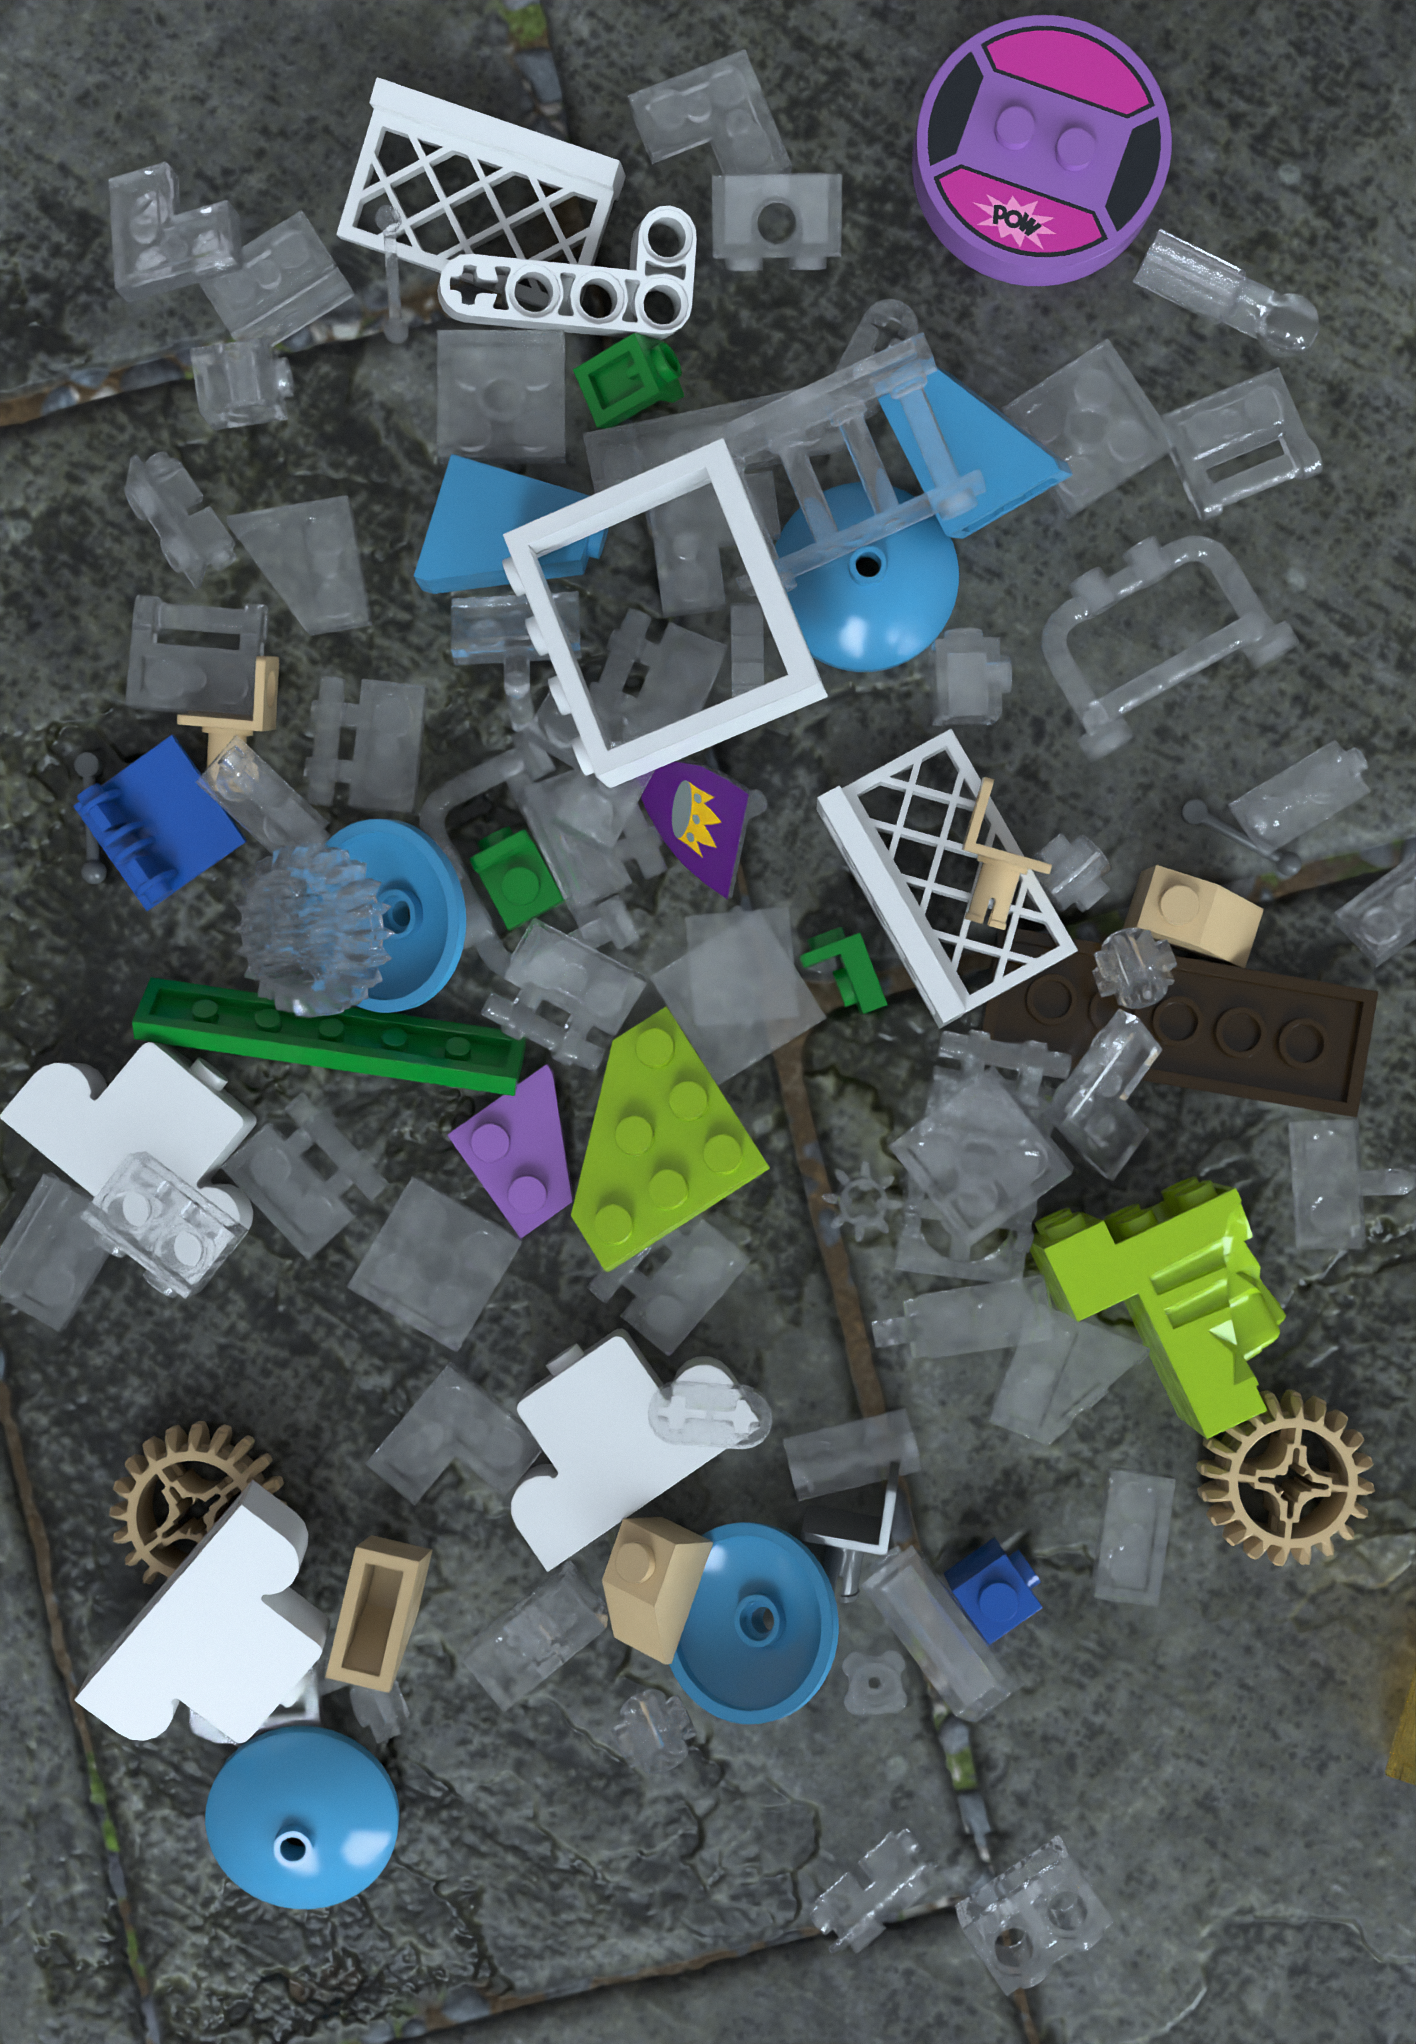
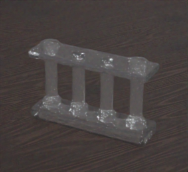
M924 332L680 445L685 455L721 438L724 439L786 593L798 586L795 577L937 513L940 514L942 521L962 515L978 505L977 495L987 491L980 468L960 477L923 388L928 383L926 375L937 371L935 360ZM887 393H890L892 399L899 398L936 487L902 504H899L863 417V414L867 412L865 404ZM827 421L830 422L832 427L839 426L875 516L840 532L803 445V442L807 440L805 431ZM768 448L771 454H779L815 543L782 558H779L743 471L748 467L747 458ZM748 573L736 578L738 586L748 597L756 595Z

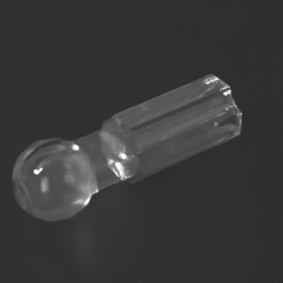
M1161 228L1155 235L1132 281L1215 324L1223 322L1257 339L1260 347L1275 357L1286 359L1300 356L1311 347L1319 332V317L1315 305L1305 297L1292 293L1282 295L1246 277L1245 270Z

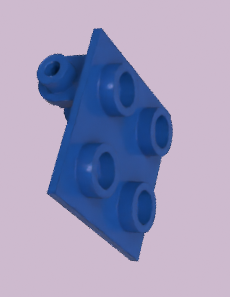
M174 735L166 738L100 786L99 783H96L77 795L79 802L73 806L146 911L151 910L247 842L242 832Z

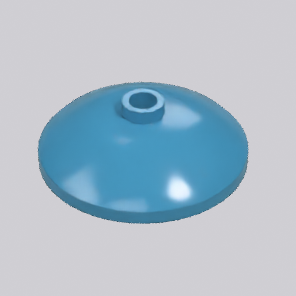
M854 482L832 487L819 493L803 504L791 516L778 537L772 556L812 657L834 668L853 672H875L908 662L928 648L938 637L946 625L956 602L959 585V566L951 537L945 535L935 513L925 503L912 494L894 486L874 482ZM862 558H871L877 562L879 572L873 577H864L858 573L856 562Z
M368 819L358 821L341 829L319 851L311 866L305 885L303 922L312 957L330 986L347 1001L360 1008L374 1012L391 1013L412 1009L426 1003L442 990L457 967L464 946L466 908L456 871L444 851L431 837L406 822L394 819ZM408 906L410 909V918L408 916Z
M739 1522L716 1527L702 1535V1537L713 1541V1545L672 1664H669L687 1695L697 1705L718 1718L738 1724H762L779 1720L791 1715L810 1701L824 1683L831 1669L839 1634V1618L834 1591L827 1574L814 1554L800 1540L788 1532L757 1522ZM766 1608L772 1612L774 1617V1624L771 1630H768L763 1622V1614Z
M290 1726L274 1729L260 1734L240 1746L229 1756L216 1775L208 1795L205 1812L208 1842L216 1861L225 1874L251 1896L275 1906L291 1909H317L336 1905L352 1898L367 1888L383 1871L391 1857L400 1820L399 1803L394 1785L389 1774L378 1759L355 1740L333 1730L313 1726ZM291 1837L298 1838L305 1845L295 1846L288 1843L285 1839Z

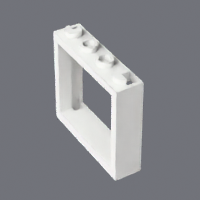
M723 438L503 534L511 555L502 560L506 576L518 597L526 594L534 616L525 619L529 636L540 656L549 653L557 676L548 679L552 696L563 716L572 713L580 736L571 739L576 758L586 776L595 773L596 777L607 787H615L828 697L733 458ZM712 482L788 675L611 749L538 558Z

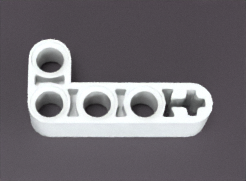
M660 206L650 211L633 233L629 270L478 254L458 255L451 259L442 270L437 289L439 303L445 313L453 319L464 323L626 338L635 332L662 340L679 330L690 316L697 241L696 229L690 216L679 208ZM655 225H664L674 231L679 244L677 254L673 257H663L656 254L649 245V228ZM462 273H469L473 275L475 286L494 289L498 281L497 275H504L507 279L501 294L503 310L493 308L497 294L479 293L476 295L473 305H466L462 303L461 292L450 290V285L459 284ZM529 278L541 282L548 291L549 302L547 308L539 312H531L521 307L515 297V286L518 282ZM597 285L608 292L612 308L607 317L594 318L584 312L579 298L583 287ZM659 291L665 293L671 299L674 306V315L669 324L654 323L648 318L643 304L646 293Z

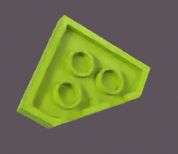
M667 1006L612 1041L571 1217L599 1263L607 1272L618 1267L770 1169Z

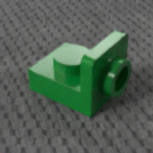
M634 332L573 369L597 428L609 430L659 400L674 403L684 397L683 389L678 380L682 375V370L672 348L660 339Z
M510 826L505 827L477 843L480 853L469 858L473 869L479 874L509 931L566 902L526 829L514 834Z
M839 927L806 940L810 952L799 956L803 969L837 956L839 957L842 968L832 971L845 1007L856 1003L859 1013L862 1015L888 1005L861 933L846 938L843 928Z

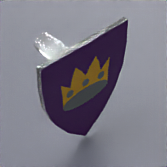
M676 760L634 778L648 815L663 841L679 861L704 884L727 900L732 898L748 819L765 812L767 800L764 794L758 789L750 790L731 776L707 764L687 760Z

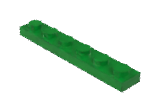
M150 977L132 1020L134 1039L511 1096L516 1094L526 1051L527 1033L395 1013L374 1012L355 1007Z

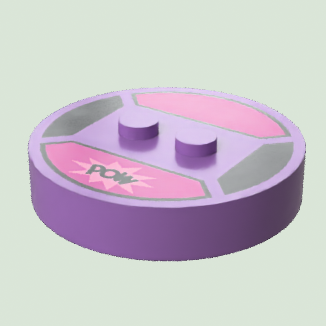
M1032 15L1003 21L977 33L955 50L938 70L927 90L919 114L912 150L913 182L919 205L929 226L941 243L959 260L981 274L999 281L1023 286H1050L1078 280L1098 271L1116 259L1133 242L1149 218L1164 187L1169 171L1172 152L1170 117L1160 87L1150 70L1130 47L1109 32L1085 21L1056 15Z

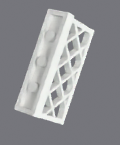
M376 78L369 102L374 110L336 234L340 239L442 273V270L451 259L458 255L474 254L473 249L503 233L506 234L517 258L526 259L512 229L545 212L560 243L527 260L548 262L565 253L570 264L594 266L614 200L618 201L626 177L619 160L396 83ZM386 131L409 138L420 159L388 177L378 158ZM421 143L438 148V150L426 155ZM454 155L470 159L479 181L446 197L432 167ZM480 163L499 170L486 176ZM375 169L380 181L369 187ZM426 171L440 202L407 218L393 188ZM515 175L530 180L539 201L506 218L492 187ZM540 184L559 191L545 197ZM386 192L400 223L378 235L358 229L357 225L363 205ZM486 192L500 222L467 239L453 208ZM573 196L597 203L590 227L566 239L551 208ZM446 213L460 243L439 255L425 252L413 229ZM407 234L412 247L393 240ZM584 243L577 263L571 249ZM462 273L460 280L474 284L472 274ZM497 275L498 281L494 289H485L502 294L507 277ZM528 279L532 288L516 284L515 297L517 300L543 309L547 308L549 296L541 291L535 279ZM587 286L583 287L580 291V305L582 304Z
M952 729L843 788L839 785L817 797L816 809L939 1029L1078 951L1034 872L1028 869L1027 875L1020 873L1019 880L1021 884L1015 905H1011L1008 913L1012 916L1002 949L966 939L970 920L963 918L959 936L932 929L925 917L931 892L967 902L966 915L982 866V862H979L971 893L934 883L943 850L976 859L978 857L977 854L961 850L963 844L947 840L955 808L959 807L973 811L981 785L978 774ZM945 750L958 772L953 793L948 794L916 785L921 763ZM913 768L909 782L894 778ZM963 782L973 800L959 797ZM878 786L905 792L897 824L893 825L870 818L858 797ZM912 795L949 805L940 838L903 827ZM989 797L984 814L989 831L984 846L992 848L994 838H996L1002 851L1024 857L994 802ZM878 831L893 835L889 851ZM900 837L937 847L927 881L901 874L893 860ZM909 886L924 890L920 906ZM1026 893L1037 912L1022 908ZM994 899L989 900L987 908L992 909ZM1019 917L1045 924L1057 948L1038 958L1011 952L1010 949ZM940 941L955 945L951 961ZM963 948L999 958L993 982L969 995L956 972ZM1007 960L1024 965L1003 977Z

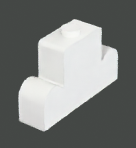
M148 1042L139 1048L108 1087L101 1073L88 1064L53 1063L43 1066L0 1114V1118L196 1282L211 1277L246 1236L252 1225L253 1209L250 1199L246 1194L231 1184L218 1183L213 1185L211 1178L254 1128L257 1119L249 1109L223 1089L228 1083V1079L202 1058L198 1057L192 1063L172 1045Z
M614 1330L584 1352L576 1343L546 1364L551 1374L528 1389L518 1403L517 1412L552 1464H540L533 1467L521 1478L511 1501L512 1518L546 1571L549 1572L620 1523L623 1518L633 1514L762 1424L760 1413L730 1369L722 1361L710 1356L695 1357L686 1361L677 1370L672 1389H667L626 1330Z
M252 1480L90 1669L74 1701L119 1734L131 1740L144 1741L157 1737L167 1729L181 1700L238 1743L246 1742L280 1703L289 1708L305 1690L312 1677L308 1670L320 1658L330 1628L329 1617L289 1587L298 1574L308 1546L309 1534L305 1522L292 1509Z

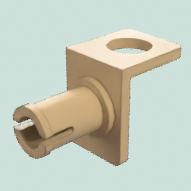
M257 656L253 718L197 713L177 714V724L202 726V732L208 733L206 782L213 791L218 792L220 789L229 793L246 792L245 763L247 736H253V731L276 730L279 657Z
M984 777L981 781L961 849L977 854L976 861L982 862L970 907L964 919L983 924L989 900L993 898L994 903L987 925L1005 930L1007 926L1006 920L1020 873L1027 875L1028 869L1050 874L1052 865L976 843L994 783V779Z

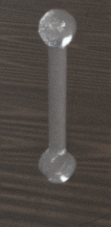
M384 205L375 214L376 224L383 231L389 307V321L385 324L384 333L388 341L398 344L405 341L409 333L408 325L402 320L396 242V232L402 225V217L395 207Z

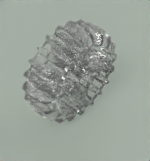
M319 842L302 843L301 845L284 846L280 850H274L273 856H267L263 860L256 861V873L242 879L247 896H242V898L233 902L242 913V919L231 928L241 933L243 945L234 954L247 957L249 966L244 974V978L253 979L254 981L260 980L258 997L268 998L269 1000L274 999L276 1010L288 1013L295 1012L296 1016H304L305 1018L340 1014L345 1009H350L351 1005H357L362 1000L368 999V988H373L376 984L383 982L377 966H382L393 959L383 948V940L388 939L395 932L384 927L382 915L392 906L377 901L376 894L382 882L372 878L365 879L367 863L360 862L357 859H350L348 850L328 847V845H321Z

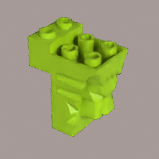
M1193 1176L1163 1189L1161 1194L1164 1201L1141 1210L1138 1203L1132 1204L1109 1214L1101 1220L1083 1212L1072 1214L1070 1208H1064L1035 1222L1038 1232L1024 1239L1056 1307L1079 1322L1123 1301L1175 1412L1182 1421L1208 1439L1268 1411L1256 1387L1259 1385L1247 1361L1262 1352L1263 1348L1273 1343L1279 1337L1280 1328L1278 1325L1284 1321L1286 1315L1280 1303L1260 1279L1261 1267L1244 1242L1253 1236L1241 1205V1197L1236 1188L1213 1183L1211 1180L1199 1182L1197 1177Z

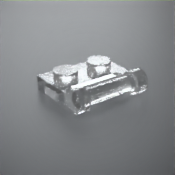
M1279 367L1163 414L1157 421L1192 508L1202 522L1221 515L1223 507L1294 477L1303 481L1322 472V459L1319 450L1313 440L1307 436ZM1276 440L1280 441L1285 453L1284 455L1216 483L1209 479L1206 469Z
M138 595L133 612L125 705L132 709L253 719L257 656H263L264 643L268 635L269 614L267 606L246 603L243 609L171 604L162 603L159 596ZM161 628L240 634L239 650L157 643V635Z

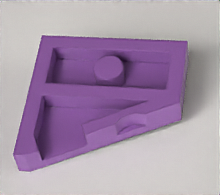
M546 1064L519 1083L515 1096L502 1095L447 1135L520 1239L574 1201L570 1171L566 1159L563 1126L560 1120L555 1088V1074L549 1064Z

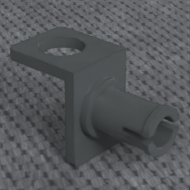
M890 1462L882 1517L813 1505L806 1507L801 1540L826 1545L823 1569L829 1578L834 1595L837 1578H843L840 1603L853 1602L859 1597V1581L864 1552L887 1556L898 1487L899 1462Z

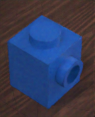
M995 1537L943 1573L952 1593L989 1645L1043 1608L1032 1591V1588L1041 1583L1034 1570L1019 1549L1008 1556Z

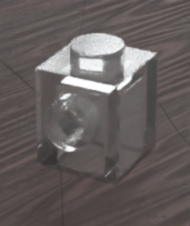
M956 628L945 631L944 639L934 640L929 649L931 726L994 724L1002 715V694H1010L1012 686L1010 655H1000V637H983L982 629Z

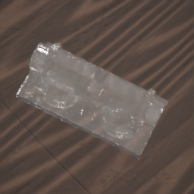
M161 451L151 456L144 466L137 454L131 457L127 482L124 488L131 509L140 520L145 521L148 519L161 538L160 546L172 569L177 573L184 572L194 588H200L207 565L212 563L216 570H222L230 566L237 559V555L233 551L236 544L210 506L191 516L188 514L186 509L202 502L203 495L178 458H170L166 451Z
M237 735L232 738L195 782L289 870L293 869L308 849L312 853L318 851L330 837V834L325 830L329 823Z
M1335 739L1233 801L1228 807L1262 858L1370 793V789L1360 774L1368 768L1365 757L1357 748L1353 747L1346 752Z
M906 1408L783 1438L798 1502L888 1479L891 1461L900 1463L899 1476L922 1471L918 1458L920 1455L914 1432L911 1430Z
M904 1828L898 1834L891 1831L886 1835L885 1839L858 1862L873 1882L867 1889L862 1886L852 1871H848L824 1894L815 1899L817 1907L810 1913L812 1921L823 1934L827 1935L833 1929L839 1937L828 1947L831 1954L846 1949L849 1945L857 1954L883 1932L885 1926L879 1918L895 1903L898 1902L902 1909L906 1910L933 1886V1883L926 1875L938 1866L939 1862L936 1859L926 1860L923 1863L917 1860L914 1855L922 1847L908 1829Z

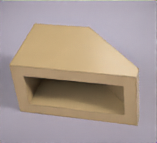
M1155 865L1141 871L1122 931L1225 965L1245 968L1264 909L1218 884Z
M663 1517L623 1518L602 1579L614 1638L665 1665L672 1664L713 1541Z
M373 1535L356 1546L325 1678L387 1693L392 1690L419 1611L432 1549Z

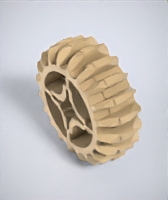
M1288 1389L1282 1396L1281 1403L1279 1404L1275 1394L1268 1390L1262 1391L1260 1396L1268 1411L1225 1430L1227 1433L1221 1441L1214 1437L1203 1438V1446L1216 1454L1215 1460L1204 1459L1198 1461L1196 1469L1202 1475L1214 1478V1480L1199 1487L1198 1495L1204 1501L1216 1502L1206 1513L1208 1520L1215 1526L1225 1525L1222 1537L1232 1546L1243 1542V1551L1250 1558L1256 1560L1267 1551L1268 1559L1274 1565L1283 1566L1291 1551L1297 1562L1301 1565H1309L1312 1545H1315L1325 1556L1334 1555V1545L1330 1540L1334 1533H1337L1346 1540L1354 1539V1532L1352 1528L1345 1524L1350 1514L1362 1519L1368 1517V1510L1356 1502L1357 1495H1368L1375 1492L1374 1484L1367 1479L1359 1477L1357 1474L1368 1470L1374 1464L1370 1456L1355 1452L1364 1442L1362 1434L1355 1429L1344 1430L1348 1417L1337 1409L1326 1413L1325 1400L1313 1395L1303 1405L1301 1394L1295 1390ZM1302 1429L1312 1431L1322 1442L1328 1455L1330 1472L1321 1471L1315 1466L1308 1465L1306 1456L1307 1446L1301 1443ZM1271 1433L1268 1448L1262 1455L1256 1458H1244L1259 1439ZM1288 1467L1293 1469L1301 1476H1304H1294V1479H1285L1283 1480L1281 1487L1276 1485L1270 1479L1265 1478H1275L1276 1475H1285L1288 1471ZM1238 1482L1248 1483L1254 1489L1263 1491V1507L1269 1511L1268 1524L1258 1522L1249 1517L1240 1499ZM1324 1496L1310 1514L1299 1520L1302 1507L1308 1500Z
M197 1421L191 1426L189 1437L180 1425L172 1426L165 1432V1442L153 1436L142 1445L145 1456L134 1454L127 1459L125 1467L132 1477H121L115 1482L113 1490L118 1495L127 1500L113 1505L110 1508L109 1516L117 1520L127 1521L126 1526L114 1533L113 1542L123 1544L132 1541L135 1549L125 1557V1565L133 1566L143 1559L150 1566L144 1573V1583L152 1584L161 1574L167 1576L168 1579L189 1555L171 1543L178 1539H191L199 1543L226 1512L230 1499L241 1491L242 1493L252 1480L271 1494L284 1485L281 1476H272L264 1479L261 1473L273 1461L271 1455L265 1453L255 1461L247 1455L254 1445L255 1440L253 1437L245 1436L234 1447L230 1445L232 1437L231 1426L222 1425L217 1429L212 1440H210L209 1428L206 1422ZM201 1461L209 1463L226 1472L228 1476L218 1481H208L202 1479L193 1468L186 1470L181 1462ZM159 1478L166 1486L161 1492L169 1504L167 1520L160 1527L156 1523L153 1512V1494ZM215 1494H220L221 1497L209 1507V1511L197 1520L193 1516L184 1524H178V1521L189 1512V1508L199 1499L206 1502Z

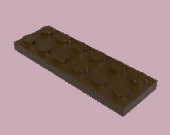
M1008 927L1005 930L997 928L994 947L1002 949ZM1016 928L1010 951L1038 958L1057 948V945L1050 934ZM1071 938L1078 950L1076 953L985 1002L983 1006L976 1052L1347 1117H1358L1379 991ZM992 956L987 985L993 982L999 958ZM1007 960L1003 977L1024 965Z

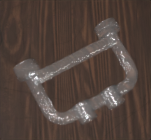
M1155 535L1139 542L1122 555L1128 566L1125 569L1107 578L1102 568L1097 567L1070 583L1067 588L1073 598L1063 603L1050 614L1042 630L1041 648L1049 669L1087 732L1077 742L1090 763L1113 752L1135 737L1122 716L1126 712L1241 647L1253 668L1258 669L1300 643L1287 620L1277 625L1273 624L1235 558L1223 544L1209 537L1187 536L1162 547ZM1198 561L1207 565L1240 619L1097 699L1068 650L1066 641L1069 631L1084 620H1090L1102 614L1135 591L1153 585L1187 562Z
M534 724L511 735L515 745L513 749L445 782L432 792L421 809L419 824L420 830L431 837L444 851L460 881L466 908V935L463 951L475 945L479 956L491 971L505 979L519 981L539 977L611 940L618 951L641 940L638 929L619 894L597 905L595 904L534 780L557 769ZM506 781L579 927L521 956L513 955L502 945L494 922L485 905L480 900L469 878L467 868L457 849L452 844L444 825L445 817L453 807Z

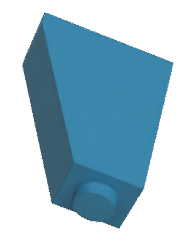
M918 364L903 371L891 381L893 390L878 398L947 537L964 539L1073 475L1067 462L950 372L937 366L931 365L927 368L925 364Z
M451 453L414 572V578L421 590L433 594L510 584L502 564L503 559L511 556L503 534L585 499L589 495ZM609 527L539 557L538 561L545 579L583 575L589 557L600 558Z

